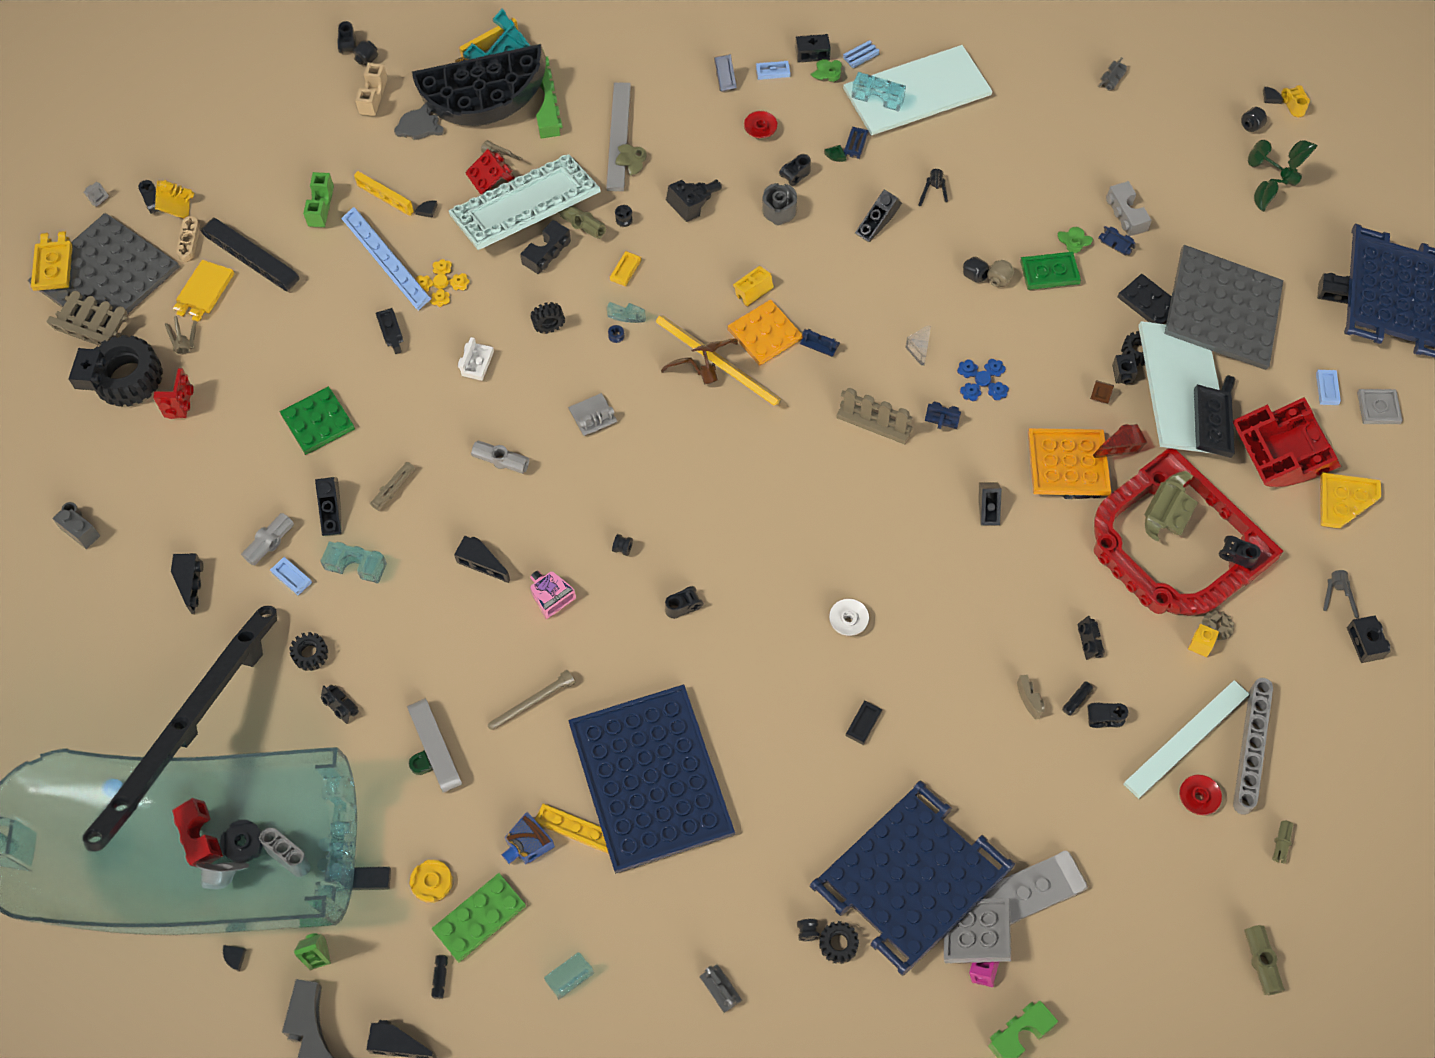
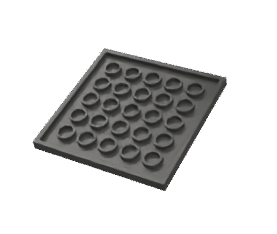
M104 213L71 242L73 246L69 288L39 291L62 308L66 303V295L70 296L73 291H78L82 295L81 301H85L88 296H93L97 300L96 306L99 307L102 302L107 301L112 305V312L117 307H123L128 314L180 266L172 258L107 213ZM78 306V307H77V309H76V311L74 312L73 316H76V315H77V313H78L79 309L81 308V306ZM95 311L92 312L87 322H91L96 313ZM107 317L102 327H106L111 317Z
M1183 245L1164 334L1267 370L1270 367L1283 280Z

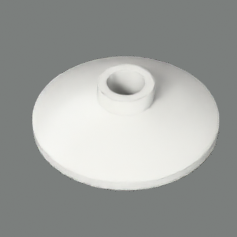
M844 599L837 602L831 608L829 620L835 631L842 635L853 636L861 633L867 627L869 614L861 602L854 599ZM850 618L852 622H846L845 619Z

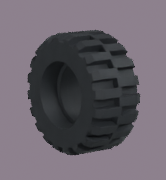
M121 335L119 338L117 336L111 337V340H105L101 342L102 345L94 348L101 350L107 360V365L102 372L101 383L98 384L97 391H95L99 398L106 401V403L110 405L115 403L116 406L123 407V405L133 406V403L139 404L143 402V399L150 398L152 396L151 393L158 389L157 384H160L162 381L163 369L153 348L145 340L139 339L136 336L128 337V335ZM129 363L138 364L137 368L130 375L118 379L111 378L114 371L122 365Z

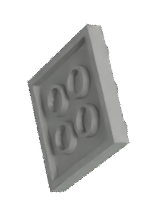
M1009 898L981 899L944 936L945 963L1011 961Z

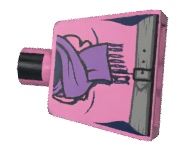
M535 571L530 576L534 582L530 587L532 596L546 619L576 599L575 590L554 572H549L543 576L540 571Z

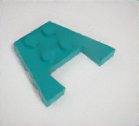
M501 8L493 18V22L505 30L504 33L487 53L472 43L463 53V57L473 59L528 47L530 44L521 32L516 29L513 21L508 18L504 9Z

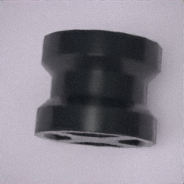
M628 205L618 206L615 209L617 225L620 227L631 225L633 221L632 209Z
M617 534L613 542L612 552H622L623 555L628 556L632 548L633 538H624L621 534Z
M803 919L797 922V927L800 929L799 941H814L820 938V933L817 931V919Z

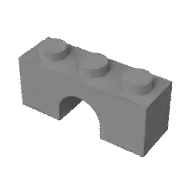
M1129 181L1110 186L1106 200L1113 208L1115 216L1120 220L1122 229L1126 231L1128 236L1147 232L1152 220L1144 207L1139 209L1129 207L1133 205L1136 196Z

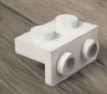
M471 337L469 343L465 344L463 358H460L458 362L461 375L483 381L494 353L493 347L477 344L475 338Z

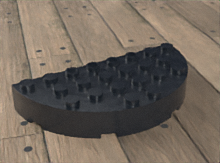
M541 44L412 71V76L424 103L438 117L459 125H486L509 117L531 100L543 80L546 56Z

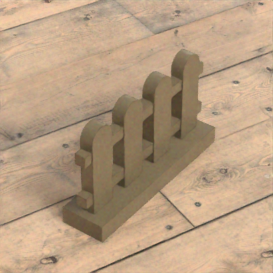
M73 291L70 296L66 295V303L60 312L57 311L55 314L57 318L49 316L46 322L56 331L100 346L102 345L101 342L109 341L111 337L117 336L118 338V330L123 321L126 322L128 318L126 317L127 311L123 307H117L112 312V305L109 302L104 301L98 307L96 306L97 300L93 296H88L85 301H81L82 295L78 291ZM81 306L77 315L73 317V314L76 311L77 307ZM95 311L96 313L91 322H87L92 312ZM107 317H111L106 327H102Z
M852 388L842 391L841 396L844 397V401L842 400L840 403L837 419L905 445L913 427L908 425V422L911 423L912 416H909L908 410L900 408L898 411L893 410L892 405L886 401H883L880 405L875 403L874 398L870 395H864L862 398L857 396L856 390Z

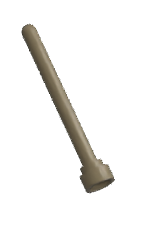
M565 670L560 674L561 676L558 677L557 681L488 724V728L491 730L497 728L562 686L564 688L575 684L572 675L568 670Z

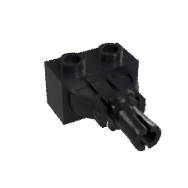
M717 179L708 184L703 182L697 184L685 183L683 180L668 185L666 201L688 222L700 216L701 208L705 201L711 198V193L721 190L722 186Z

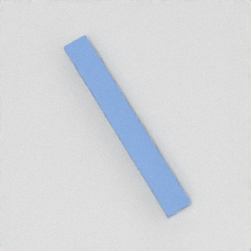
M355 207L341 218L418 311L431 300L430 296Z

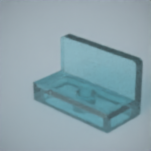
M578 952L546 975L544 980L559 1000L593 975L594 972L590 964Z

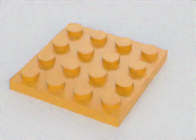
M1029 428L1028 441L1033 494L1106 496L1111 494L1104 430Z

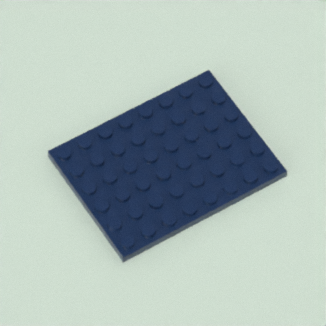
M684 684L568 720L615 874L735 835L734 827Z

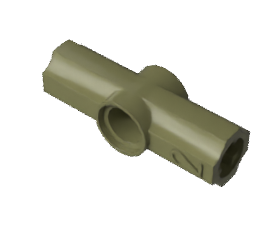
M573 205L558 212L560 217L570 222L573 228L582 229L597 239L601 238L606 232L605 224L593 218L590 212H583Z
M1264 925L1246 928L1244 931L1252 953V965L1257 970L1264 995H1274L1285 991L1276 965L1277 955L1271 949ZM1260 956L1267 958L1268 965L1261 961Z

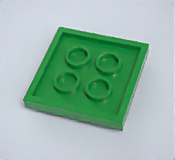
M329 386L279 411L305 455L355 429Z

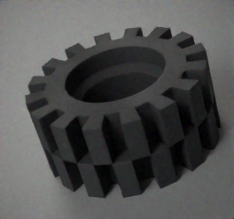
M546 302L544 303L545 305L542 306L540 304L538 305L539 308L535 307L534 311H531L530 317L537 332L543 334L545 331V334H548L549 331L552 333L554 329L559 330V326H563L565 317L558 303L550 302L548 304Z
M1136 331L1135 334L1132 332L1124 340L1121 348L1122 355L1134 354L1136 366H1139V363H1141V366H1144L1143 352H1137L1132 348L1133 345L1142 346L1140 332Z
M305 632L301 633V638L296 636L297 641H292V646L289 648L290 656L298 668L302 667L305 671H307V668L313 671L314 666L316 669L320 668L318 665L320 663L324 665L323 659L327 660V653L329 652L323 638L319 637L317 633L313 635L312 632H308L307 636ZM307 646L316 647V652L311 657L302 656V651Z
M838 921V923L832 922L829 926L827 925L824 931L822 930L819 941L822 955H825L828 961L832 960L835 964L837 962L844 964V961L849 962L852 957L854 958L859 945L858 934L854 931L855 928L853 926L849 927V924L846 922L842 924V921ZM835 935L844 936L847 940V947L843 950L834 949L831 945L832 937Z

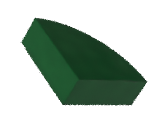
M841 145L824 149V154L829 159L836 162L846 161Z

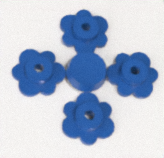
M989 359L988 363L984 366L986 371L977 372L978 366L972 360L960 362L957 370L958 374L963 375L965 378L975 377V382L977 383L972 385L966 383L965 386L960 388L963 398L976 401L978 396L981 395L979 385H989L988 395L992 396L994 400H1000L1001 397L1006 398L1009 390L1008 386L1002 385L1001 382L991 383V376L999 377L1001 373L1005 372L1006 368L1002 365V361Z

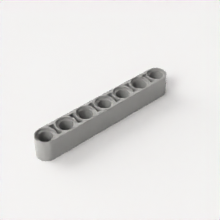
M1266 678L1257 679L1250 688L1233 801L1235 811L1243 815L1251 812L1258 802L1273 693V684ZM1257 687L1262 688L1264 692L1259 691ZM1255 706H1259L1262 711L1257 710ZM1252 724H1256L1260 729L1254 728ZM1250 742L1254 743L1257 748L1252 747ZM1247 761L1252 762L1255 767L1249 766ZM1244 780L1249 781L1252 786L1246 785ZM1241 799L1248 801L1249 806L1244 805Z

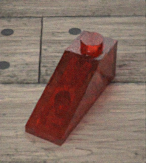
M1125 424L1093 454V457L1135 454L1146 445L1147 440L1138 424Z

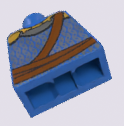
M527 812L506 835L505 840L510 848L501 855L508 864L518 857L524 864H528L555 846L553 840Z

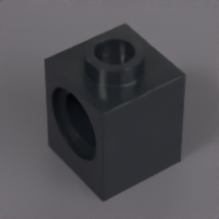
M1134 354L1116 355L1112 364L1115 382L1123 384L1134 383L1138 373Z

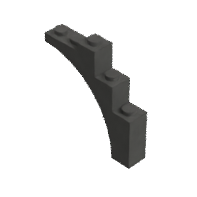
M296 979L282 1033L288 1037L287 1040L301 1042L302 1039L298 1058H334L324 1040L320 1025L319 1003L322 987L317 982Z

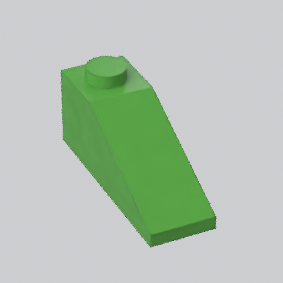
M312 933L307 935L306 939L299 941L294 950L295 956L309 970L331 964L327 942L322 934Z

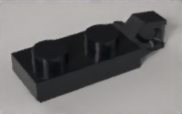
M393 308L375 313L387 346L393 347L395 354L401 353L402 350L399 343L403 342V337Z

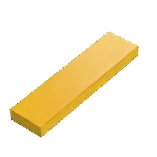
M513 17L511 20L518 30L517 20ZM497 26L460 46L461 59L468 60L463 57V53L472 43L482 51L488 50L505 30Z
M359 171L354 174L358 187L408 216H411L414 212L410 200Z
M544 803L542 804L535 818V821L540 826L609 854L600 826Z

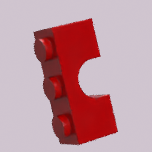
M191 798L172 810L174 823L178 827L180 842L186 852V861L190 866L196 867V864L199 863L211 864L223 857L216 837L206 834L200 837L201 827L211 820L205 801Z

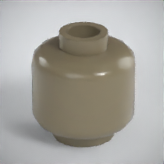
M1000 260L992 264L987 277L993 286L999 287L1008 284L1014 273L1011 263L1006 260Z

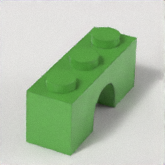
M313 172L310 182L312 200H306L303 214L309 227H325L334 184L330 173Z
M1041 1001L1036 1004L1031 1002L1023 1009L1025 1014L1020 1018L1014 1016L1006 1023L1008 1028L1005 1031L1001 1032L999 1029L990 1037L992 1042L988 1047L997 1058H1018L1025 1051V1048L1018 1039L1020 1031H1030L1039 1040L1059 1021Z

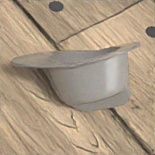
M235 862L196 864V867L201 869V886L203 888L222 889L232 882L236 871L248 868L249 864Z

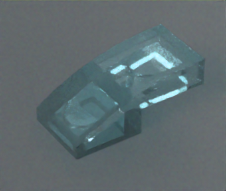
M609 302L607 305V315L611 319L629 323H643L646 320L645 309L631 303L626 308Z

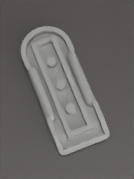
M1063 851L1000 880L982 899L1009 898L1011 924H1014L1047 907L1078 895L1088 888V884L1071 853Z

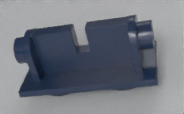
M1104 226L1105 234H1100L1098 238L1101 240L1100 242L1109 247L1117 243L1114 250L1123 255H1130L1132 252L1131 248L1135 249L1134 239L1128 235L1123 236L1119 234V231L1114 227Z
M804 329L803 338L800 342L803 346L831 357L834 356L840 344L835 338L831 339L824 335L822 336L811 331V329Z

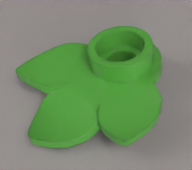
M820 60L817 62L818 70L812 72L811 76L820 80L827 78L828 81H837L841 75L842 63L838 60L832 62Z
M1072 227L1069 229V232H1058L1059 241L1066 244L1069 252L1078 253L1083 246H1089L1093 241L1091 236H1084V230L1080 227Z

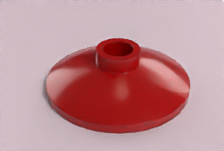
M755 111L749 114L744 121L745 131L755 138L771 136L775 133L778 126L775 116L766 111Z
M1192 775L1181 784L1179 790L1180 799L1184 807L1190 812L1197 815H1209L1219 808L1222 802V793L1218 784L1213 779L1204 775ZM1195 795H1200L1202 800H1198Z

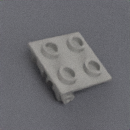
M602 393L568 407L583 436L617 422L613 408L609 407Z

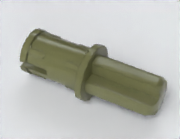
M1285 820L1280 823L1278 837L1275 838L1276 846L1272 858L1275 862L1279 863V860H1281V863H1286L1288 849L1292 845L1290 841L1294 826L1292 822Z

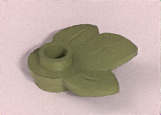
M629 144L620 145L617 148L620 154L617 156L615 164L628 166L630 175L637 174L642 169V162L646 160V151L641 147H633Z

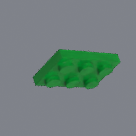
M1073 252L1021 257L1020 263L1027 290L1077 285L1081 282Z

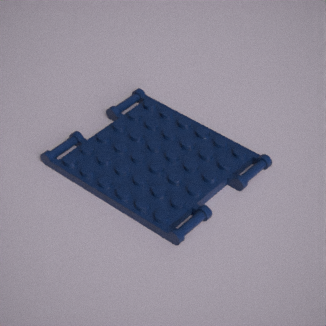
M1354 224L1351 231L1353 237L1347 321L1344 334L1349 336L1356 335L1381 344L1385 333L1416 342L1413 350L1414 354H1423L1435 358V350L1424 347V345L1435 348V248L1429 247L1426 243H1421L1418 250L1390 242V233H1381L1363 228L1359 224ZM1355 325L1374 330L1376 333L1355 328Z
M921 780L820 877L814 879L810 884V888L823 896L836 909L835 912L839 916L844 915L851 907L862 915L881 934L872 941L870 946L875 950H879L898 969L897 972L902 976L910 971L1015 865V862L1007 859L995 849L984 835H981L971 846L944 822L943 819L950 813L952 807L948 803L944 804L926 788V784ZM920 793L939 809L937 814L917 798ZM981 848L1002 865L999 870L978 852ZM827 882L846 901L841 903L823 885ZM888 940L908 960L903 962L884 943Z

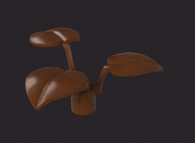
M733 338L715 341L692 349V352L703 351L706 365H702L701 370L692 357H687L668 363L661 369V372L663 373L671 366L691 363L698 375L702 376L704 384L718 381L715 364L713 362L712 365L709 363L706 351L715 352L719 347L729 343L737 345L738 340Z

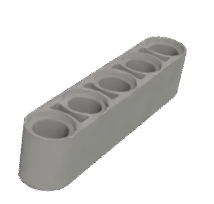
M426 698L407 706L442 792H447L462 785Z

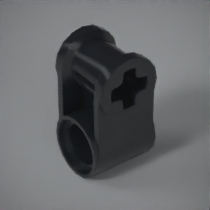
M344 21L338 25L337 45L339 53L353 51L356 47V36L351 22Z
M807 154L798 155L780 169L779 175L786 178L791 186L796 185L810 174V157Z
M150 180L140 182L138 189L150 214L159 211L155 209L156 187Z
M1226 536L1224 547L1219 551L1220 558L1245 568L1254 567L1261 554L1260 548L1235 536Z
M695 586L687 587L666 598L665 613L668 617L675 619L694 612L704 605L703 601L696 594ZM671 605H677L678 607H677V608H671L670 606H671Z
M1096 702L1087 705L1088 722L1092 728L1121 727L1126 722L1129 713L1128 708L1121 703Z

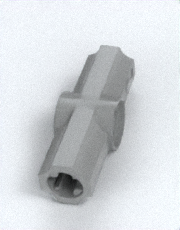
M478 440L472 447L471 455L473 457L493 463L498 469L507 468L523 474L528 468V457L508 451L503 445L493 446Z
M280 513L268 527H262L258 530L255 540L242 552V557L255 566L268 551H274L280 545L281 538L294 525L293 521L284 513Z

